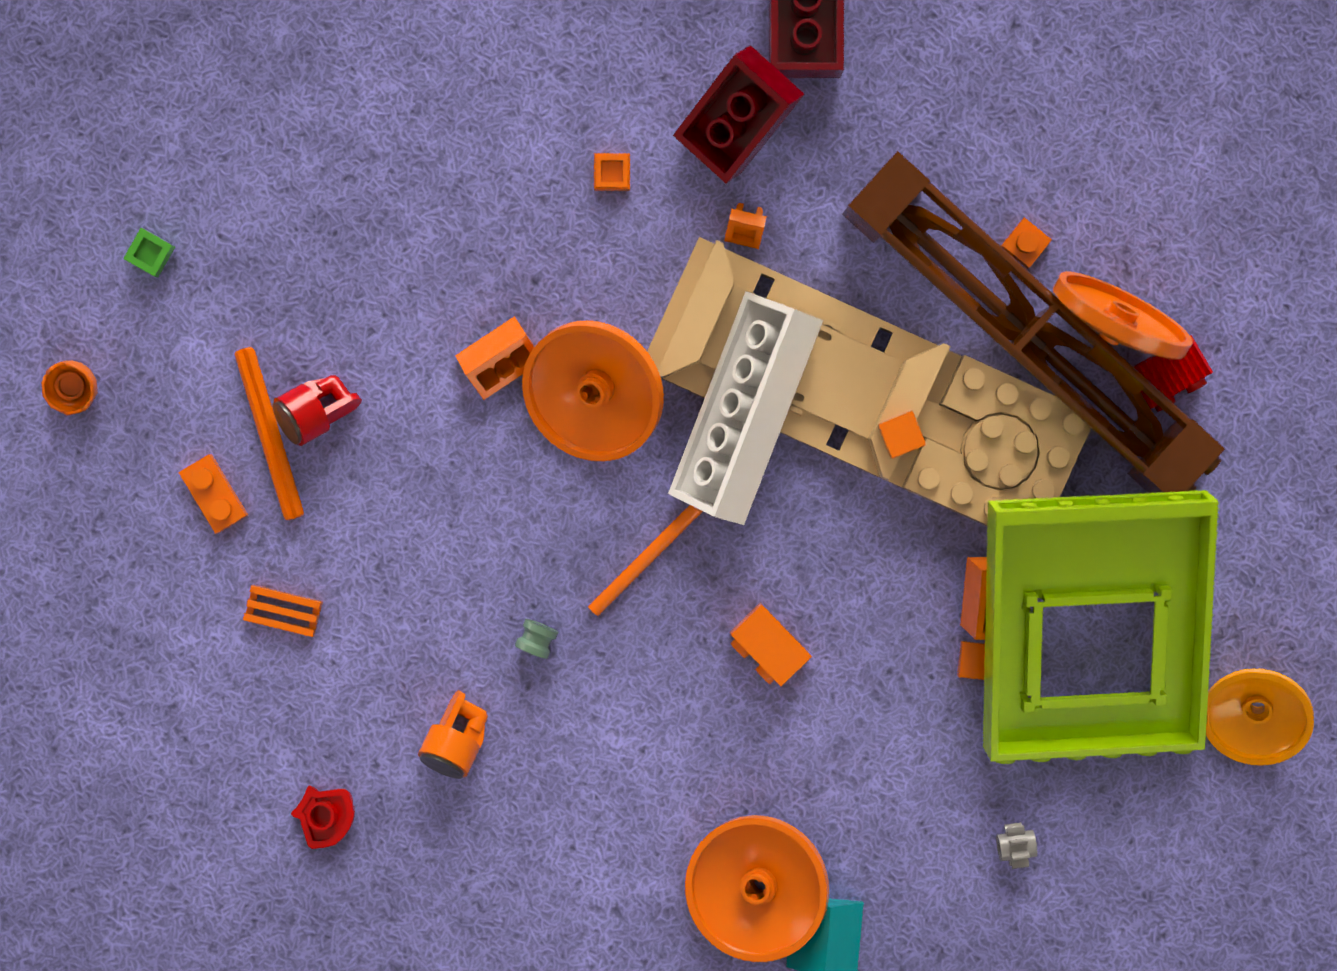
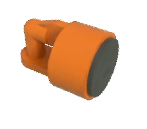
M457 690L451 698L440 723L431 725L418 752L420 761L442 775L456 779L467 777L484 740L485 723L488 718L487 712L465 700V693ZM457 714L469 720L463 733L451 728Z

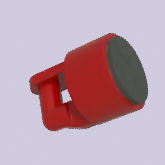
M330 375L323 379L307 381L276 397L273 403V412L287 438L292 443L303 446L328 432L331 423L354 411L361 404L362 399L357 393L351 394L338 376ZM331 394L336 402L323 408L319 400Z

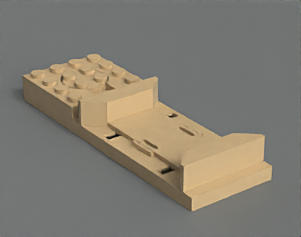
M701 237L698 238L647 351L653 359L661 379L705 398L746 291L754 294L753 291L762 275L774 281L766 299L823 320L780 433L987 526L988 501L1060 497L1091 428L1059 398L971 357L958 355L950 351V346L945 343L936 345L727 250L724 244L718 240L714 244ZM879 329L892 334L884 352L871 347ZM913 411L926 445L891 459L877 425ZM835 424L848 430L840 450L826 445Z

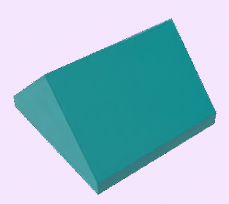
M829 898L827 911L818 930L802 948L787 956L786 967L797 971H858L864 902Z

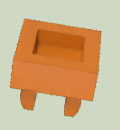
M738 203L736 209H731L724 241L759 249L767 216H763V209L761 207H757L756 214L743 211L744 203Z

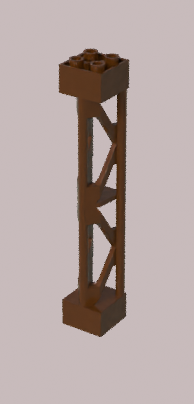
M899 151L892 156L847 206L842 214L873 243L879 237L884 239L1133 466L1127 474L1148 493L1195 491L1197 486L1194 483L1203 473L1206 476L1209 475L1221 463L1222 459L1219 458V455L1225 448L1196 421L1190 419L1086 323L1076 317L1050 290L938 190ZM923 191L954 219L962 229L957 228L921 206L909 204ZM888 227H890L892 234L887 230ZM928 229L941 231L982 255L1007 290L1010 303L1006 305L926 231ZM918 244L996 315L990 314L970 294L920 250ZM1012 272L1049 307L1035 316L1034 308L1009 273ZM1056 312L1093 347L1087 346L1047 321ZM1056 345L1069 347L1110 372L1136 408L1138 418L1134 421L1054 347ZM1047 362L1050 363L1059 373H1061L1070 383H1072L1081 393H1083L1092 403H1094L1123 431L1117 430L1102 414H1100L1069 384H1067L1053 370H1051ZM1143 391L1175 420L1164 433L1161 423L1139 392Z

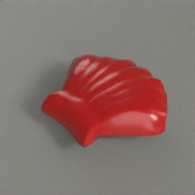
M310 785L307 787L302 800L292 811L291 815L300 819L308 847L317 849L336 845L348 833L355 818L353 798L349 791L346 789L318 791Z

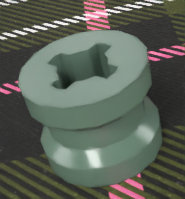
M526 618L523 624L524 633L522 637L517 638L515 646L532 655L548 659L550 642L556 639L559 632L547 625Z

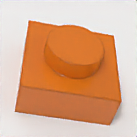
M1024 217L1001 244V247L1028 269L1052 239Z

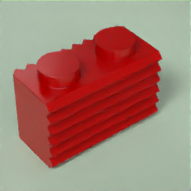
M1192 335L1190 336L1193 343L1184 358L1171 359L1152 355L1133 366L1173 403L1176 402L1174 395L1186 389L1188 394L1196 391L1207 384L1205 377L1213 373ZM1143 391L1139 392L1150 409L1155 408L1157 412L1163 410Z

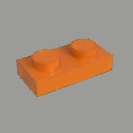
M208 454L178 472L215 534L220 533L248 516V513L212 454Z

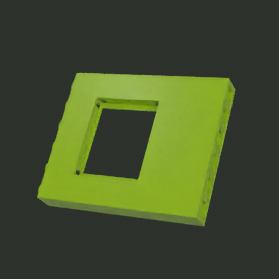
M1207 490L988 501L983 748L991 762L1012 764L1015 760L1047 762L1051 758L1083 760L1086 756L1118 758L1122 754L1154 756L1157 752L1189 754L1192 750H1205L1219 501ZM1038 598H1042L1044 602H1038ZM1154 602L1150 691L1040 697L1043 607Z

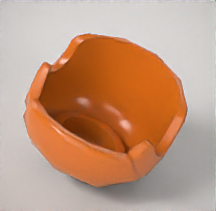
M73 360L61 361L52 365L46 370V374L41 382L42 396L48 405L65 415L86 411L92 405L98 393L97 379L91 369L83 363Z

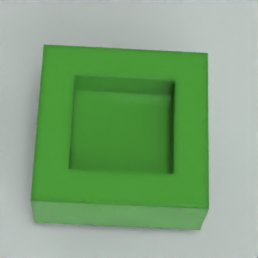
M140 228L123 259L158 278L175 246Z

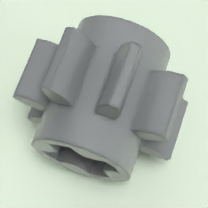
M1021 822L1005 824V833L996 835L1000 861H1009L1012 869L1029 867L1028 858L1037 857V843L1034 831H1025L1024 825Z

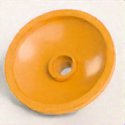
M1266 669L1239 670L1222 677L1208 691L1206 737L1219 752L1237 762L1249 765H1272L1283 762L1299 753L1312 735L1314 728L1312 703L1306 692L1295 681L1283 674ZM1252 703H1262L1264 705L1256 707Z

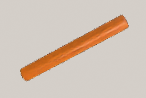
M251 347L240 349L235 352V359L284 519L292 520L304 515V510L256 352Z

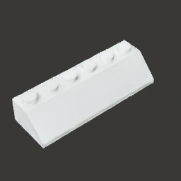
M745 292L668 492L669 495L713 517L742 525L745 524L823 320L750 292Z

